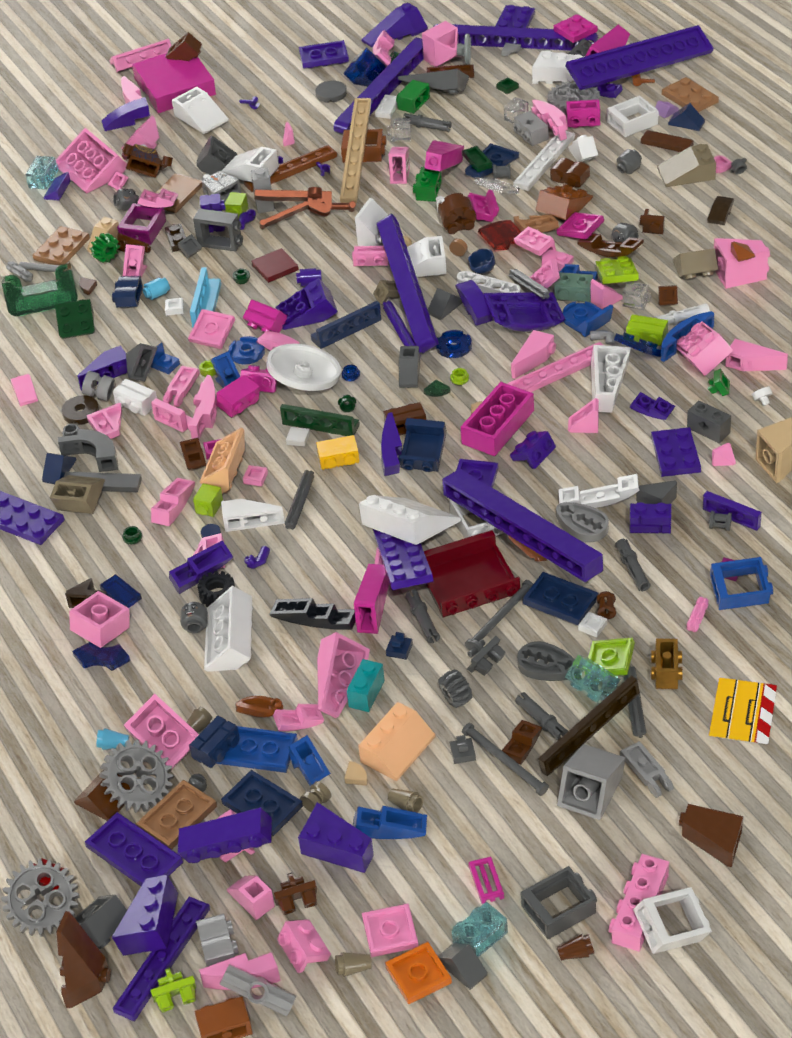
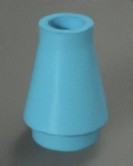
M105 728L104 730H98L96 747L102 748V750L116 749L119 743L123 746L125 745L126 741L129 740V735Z

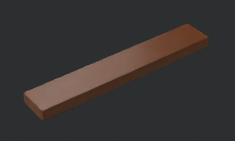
M326 145L280 164L270 176L271 184L317 166V162L322 164L337 157V152L331 146ZM243 181L244 185L253 192L252 182Z

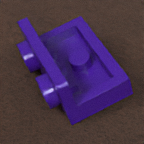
M532 431L526 435V439L522 443L515 446V450L510 454V457L513 461L527 460L530 467L536 469L556 448V445L548 431Z

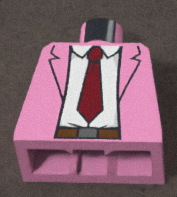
M392 147L389 152L390 184H407L410 170L409 147Z

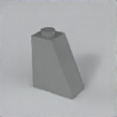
M268 168L251 170L253 193L255 190H272ZM255 200L258 213L275 211L273 201Z

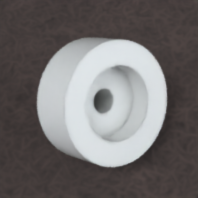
M770 386L753 392L752 396L754 401L761 400L762 405L765 406L770 404L768 396L773 393Z

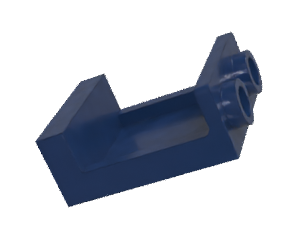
M406 418V436L402 454L398 456L400 468L438 472L447 433L445 422Z

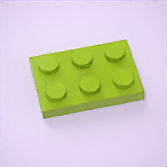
M621 256L613 260L602 258L600 261H595L596 270L602 284L639 280V273L632 259L627 256Z

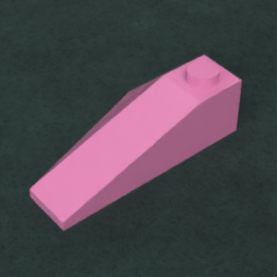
M337 632L321 639L317 657L318 710L334 718L339 717L348 701L347 689L362 659L368 660L370 649Z

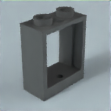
M199 209L194 216L196 238L202 247L236 252L239 246L242 245L243 236L240 231L241 222L239 221L238 214ZM208 224L228 227L230 238L210 235Z
M570 866L521 891V906L547 940L596 913L597 897L593 890L587 889L580 874L574 873ZM568 887L581 904L553 919L540 901Z

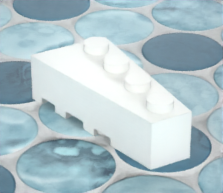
M548 50L541 51L532 67V83L538 84V81H546V84H553V81H562L567 84V81L573 82L574 80L565 64L567 61L585 56L571 55L563 52L556 53Z
M593 345L591 358L592 400L595 398L599 400V412L612 413L628 366L631 347Z

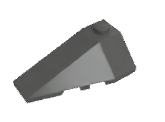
M458 69L398 76V80L407 84L412 80L428 83L429 89L445 92L449 95H457L458 92L464 91L469 76Z

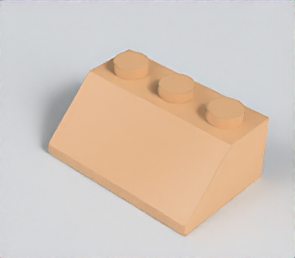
M242 427L215 443L201 477V484L221 487L222 493H227L232 488L231 483L237 475V468L243 460L242 456L245 451V436Z
M397 702L358 745L360 762L398 781L435 738V733L415 710Z

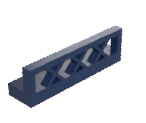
M375 301L316 329V332L311 334V340L322 349L381 321L380 303Z

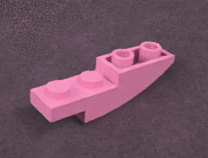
M532 100L533 107H531V111L546 123L550 129L552 128L554 135H557L561 141L567 139L565 130H568L565 114L552 104L540 100Z
M207 375L204 382H201L200 389L194 396L193 402L196 405L192 420L188 423V430L191 432L192 439H200L205 427L213 428L216 420L218 406H216V392L210 375Z

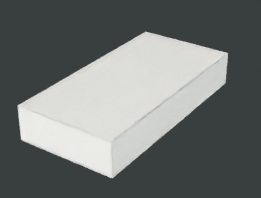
M385 95L375 111V117L391 119L397 108L396 96Z

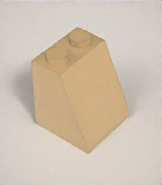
M792 417L757 430L755 459L776 483L780 482L792 471Z

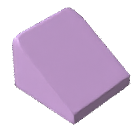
M658 101L655 107L663 118H667L679 110L677 106L666 101Z

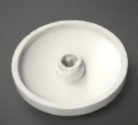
M284 344L275 347L269 352L266 362L267 370L274 379L286 386L305 391H320L331 388L338 382L341 373L339 362L331 354L317 347L305 344Z

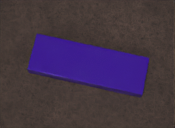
M709 491L704 493L703 510L710 513L711 511L720 514L732 513L733 522L756 531L761 527L762 512Z

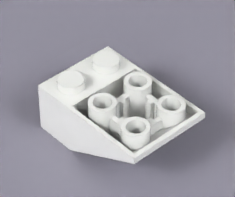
M198 87L172 99L174 116L203 134L229 121L207 92Z
M260 147L236 155L222 172L240 180L252 182L251 170L268 168L269 175L271 176L279 167L277 150Z
M442 236L425 237L407 247L417 277L447 274Z

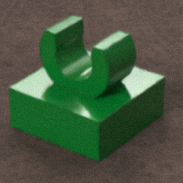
M721 368L715 370L714 378L708 380L710 384L708 390L711 394L719 391L722 396L730 393V381Z

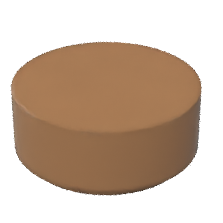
M456 238L450 243L449 249L454 255L463 256L468 246L465 241Z

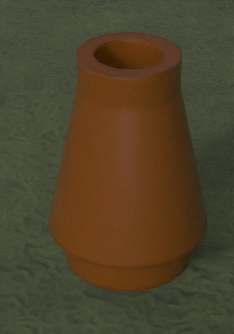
M580 934L563 945L557 946L561 961L590 958L589 955L595 953L589 934L584 936Z

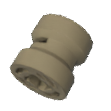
M315 781L310 786V791L304 792L301 795L300 800H302L304 808L312 812L317 802L319 804L326 803L332 795L323 783Z

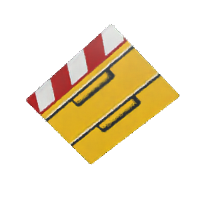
M719 678L709 736L768 744L777 685Z

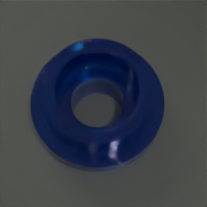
M346 365L341 373L342 378L346 381H355L360 377V370L355 365Z

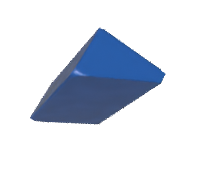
M608 305L578 325V329L584 337L590 335V331H596L611 320L613 305Z

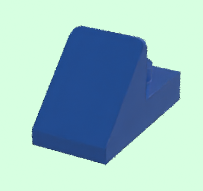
M161 342L156 346L157 351L151 368L170 374L180 365L179 358L166 354Z
M229 351L210 359L218 375L215 379L222 388L240 377Z
M308 735L288 746L293 768L299 767L309 786L315 781H319L331 774Z

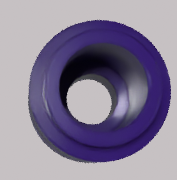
M300 269V273H296L297 284L301 283V287H306L310 282L318 278L322 281L321 269Z

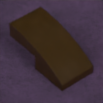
M717 196L709 212L708 223L725 226L734 203V198Z

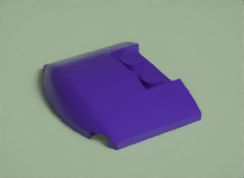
M533 292L484 293V298L494 321L505 328L521 332L542 331L565 321V317L553 292H550L548 299H542Z

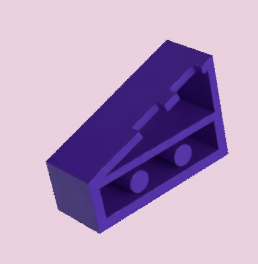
M318 802L316 803L298 837L301 854L365 873L374 856L372 838Z
M168 875L145 879L114 932L112 939L123 956L167 949L178 892Z

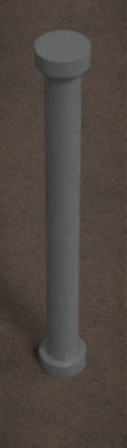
M525 580L522 583V587L472 639H468L465 642L468 650V643L471 640L480 641L526 595L533 585L530 580Z
M467 723L463 727L462 733L465 736H470L535 788L538 795L542 796L547 792L549 788L547 783L539 781L474 729L472 723Z

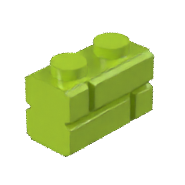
M632 314L626 328V340L661 346L665 336L668 334V320Z

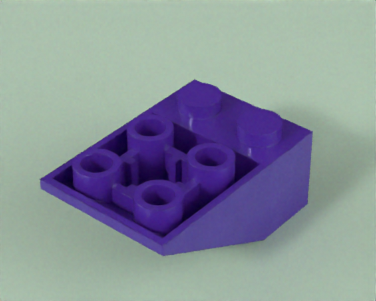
M320 278L310 282L306 287L295 292L291 297L275 307L287 315V319L284 325H282L283 330L324 322L338 312L331 291Z

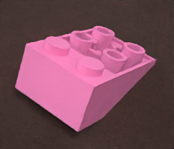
M702 321L695 324L686 336H682L677 341V350L704 376L733 352V349L722 336Z

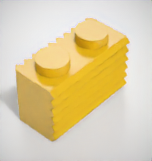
M354 435L316 442L317 454L322 470L325 468H335L336 466L339 467L340 465L347 466L359 463V453Z

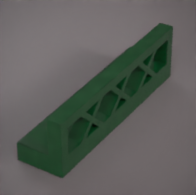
M286 404L280 406L283 425L342 436L355 435L360 426L359 419H354L352 416Z

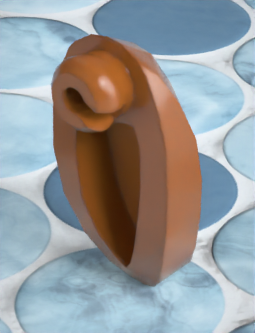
M256 695L243 698L235 704L236 712L256 717L273 716L276 709L283 710L284 707L282 701L278 698L273 699Z

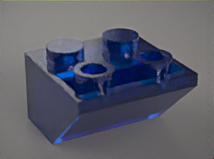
M366 47L354 58L343 74L354 85L368 87L386 67Z

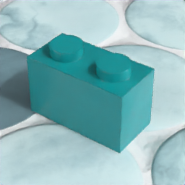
M362 659L347 689L349 708L370 712L385 681L382 663Z

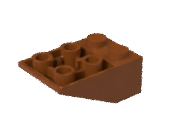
M566 184L555 186V188L547 187V189L540 190L535 210L567 220L574 212L579 213L593 198V195L587 194L588 191L574 190L572 189L573 186Z

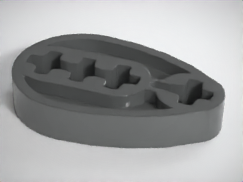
M534 641L524 645L518 652V668L526 677L542 681H564L574 679L578 675V662L569 653L555 645Z

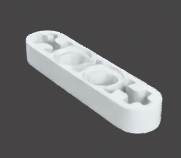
M461 271L457 274V284L473 280L483 293H521V287L511 282L469 271Z

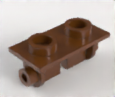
M118 233L117 240L120 248L117 250L125 252L127 244L144 246V254L151 251L149 244Z

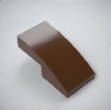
M199 438L180 442L187 470L206 466Z
M521 720L512 731V738L502 751L521 765L534 747L542 727Z

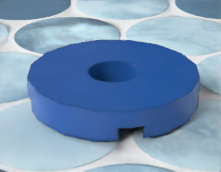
M244 336L237 342L236 340L233 341L228 351L235 363L244 365L252 364L262 359L265 355V347L257 342V337Z

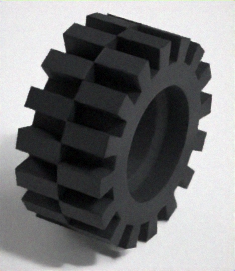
M214 571L215 574L209 572L208 576L203 575L202 580L199 579L197 588L203 605L205 604L208 607L231 586L235 587L234 579L229 573L225 575L224 571H221L220 574L218 571ZM216 588H223V589L220 590V591H216V592L211 591V590L216 589Z

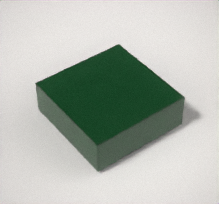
M506 78L498 82L496 88L505 94H509L519 88V83Z

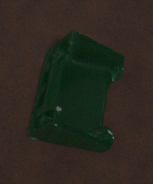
M71 263L61 264L56 268V280L22 286L20 279L16 275L2 276L1 284L8 312L13 316H22L55 309L56 304L77 301V291Z

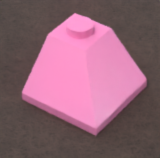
M152 115L126 143L131 146L143 144L148 148L154 149L157 146L155 142L159 138L155 117Z

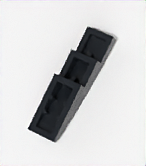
M313 598L276 599L270 612V616L273 618L316 628L352 630L356 622L354 609H337L335 604H316Z

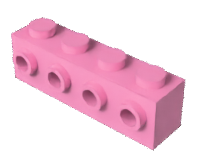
M641 854L639 862H634L631 872L632 880H627L624 888V900L620 899L617 905V918H612L609 926V933H612V944L639 952L645 940V935L633 909L643 899L662 895L669 877V861Z

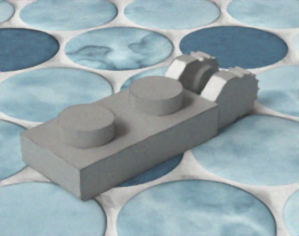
M640 741L620 751V756L626 757L625 762L644 785L648 786L653 796L657 798L662 794L660 787L655 782L657 780H660L661 785L668 792L673 790V783L665 774V770Z

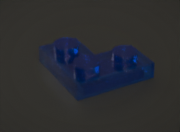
M626 332L623 335L616 333L614 341L643 353L661 357V349L657 348L658 344L643 339L639 341L634 340L635 336Z

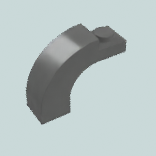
M80 429L77 430V435L58 437L61 455L90 454L96 457L99 472L118 470L115 446L112 440L105 434L95 430Z

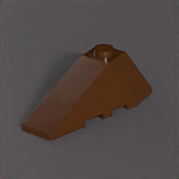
M65 911L56 933L58 956H63L60 976L65 977V985L61 987V994L66 1008L71 1009L101 993L105 983H108L110 980L111 969L108 967L105 956L69 911Z

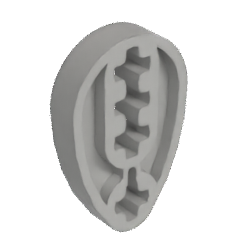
M563 502L556 507V517L559 524L567 533L580 541L596 542L607 535L609 521L604 512L579 503Z

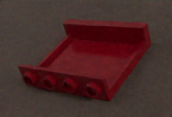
M493 530L424 551L433 575V582L425 584L443 618L513 596L521 588L520 578L514 577L496 545V537Z

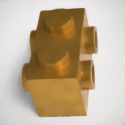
M656 638V650H651V663H655V667H651V680H656V689H678V680L683 678V668L678 667V664H682V651H678V639Z

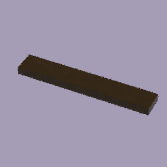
M632 675L541 755L538 758L541 772L549 776L638 696L640 692L637 679Z

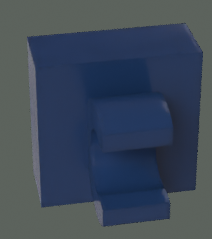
M396 632L395 635L391 636L386 648V656L407 660L413 645L412 639L406 638L405 633Z

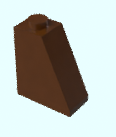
M688 804L686 812H681L679 826H682V836L728 867L733 866L743 831L744 816Z

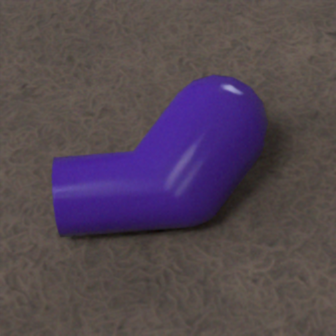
M249 209L247 212L240 214V230L245 228V224L255 219V210Z
M262 546L258 556H246L244 562L247 564V567L254 569L265 564L270 548Z

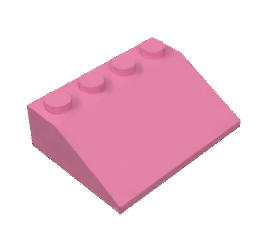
M84 128L53 162V165L63 173L69 172L70 179L84 192L89 193L109 183L116 171L124 173L127 163L89 130Z

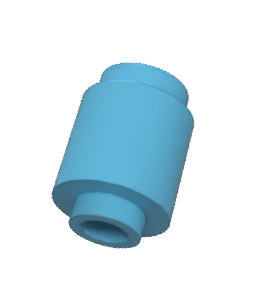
M159 277L144 284L143 294L146 298L153 300L167 294V291L170 290V285L165 277Z

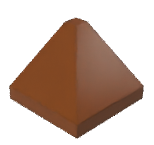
M735 241L731 242V253L738 262L755 258V254L748 245Z

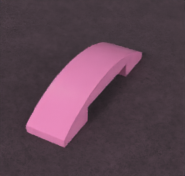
M383 30L374 44L373 54L387 66L391 62V57L388 55L389 50L394 46L395 40Z

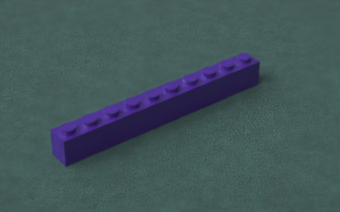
M458 469L442 479L444 496L583 582H587L603 571L602 553L471 474Z

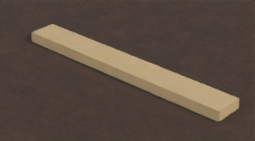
M355 98L340 203H350L351 201L357 203L371 98Z

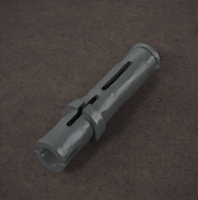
M404 113L403 116L405 117L402 120L404 124L416 125L418 128L427 127L450 132L451 129L449 128L452 127L450 121L427 118L420 114L417 116Z
M627 539L618 540L615 546L621 554L622 563L627 566L638 590H641V592L648 590L651 584L637 560L636 552L631 549Z
M411 590L414 597L408 591L405 597L428 643H434L432 636H434L437 642L440 639V634L437 632L427 612L425 602H422L417 590Z
M525 692L520 693L524 699L519 695L517 696L516 704L541 724L544 731L551 733L557 741L562 738L560 735L564 736L568 732L567 729L557 722L554 715H549Z

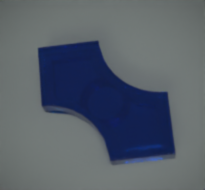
M88 642L72 651L73 656L83 668L104 666L113 671L130 662L129 655L120 644L100 648Z

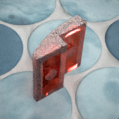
M503 220L479 228L478 233L494 250H509L510 245L515 244L514 238L521 231L511 220Z

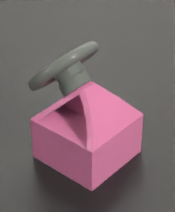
M447 21L422 33L424 61L437 67L456 56H464L465 64H470L471 38L469 34L465 35L464 44L459 43L458 28Z

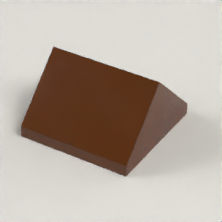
M98 775L74 800V803L108 821L125 804L118 808L117 799L110 802L113 795L111 793L104 794L108 787L100 785L105 779ZM121 783L125 790H130V786L127 783Z

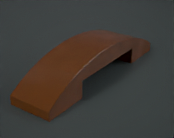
M592 233L587 239H579L577 243L582 248L597 255L621 257L634 252L644 243V240L629 237L623 243L602 240L601 234Z

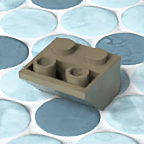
M67 475L55 482L50 499L57 510L94 514L105 480L103 478Z

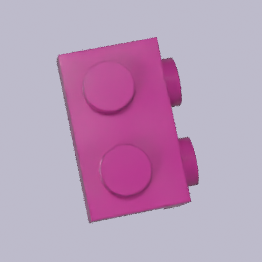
M489 189L486 196L469 193L468 197L475 210L476 219L492 222L499 212L493 190Z
M249 365L248 368L241 370L240 377L246 375L260 387V391L276 392L277 380L270 375L267 368L263 370L259 369L260 366Z

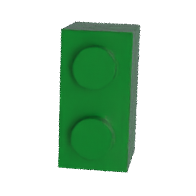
M412 80L396 96L398 110L415 114L430 98L429 84Z

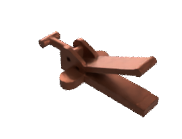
M310 187L308 191H254V200L303 201V203L269 218L262 219L260 221L261 229L306 209L319 216L326 217L330 214L331 210H349L353 212L356 206L354 201L350 203H332V191H322L320 187Z

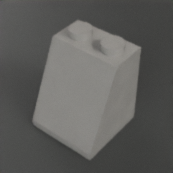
M583 744L563 767L557 806L600 820L622 779L626 757Z

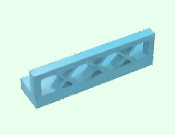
M201 267L190 309L192 328L202 309L215 312L221 288V279L208 278L207 267Z

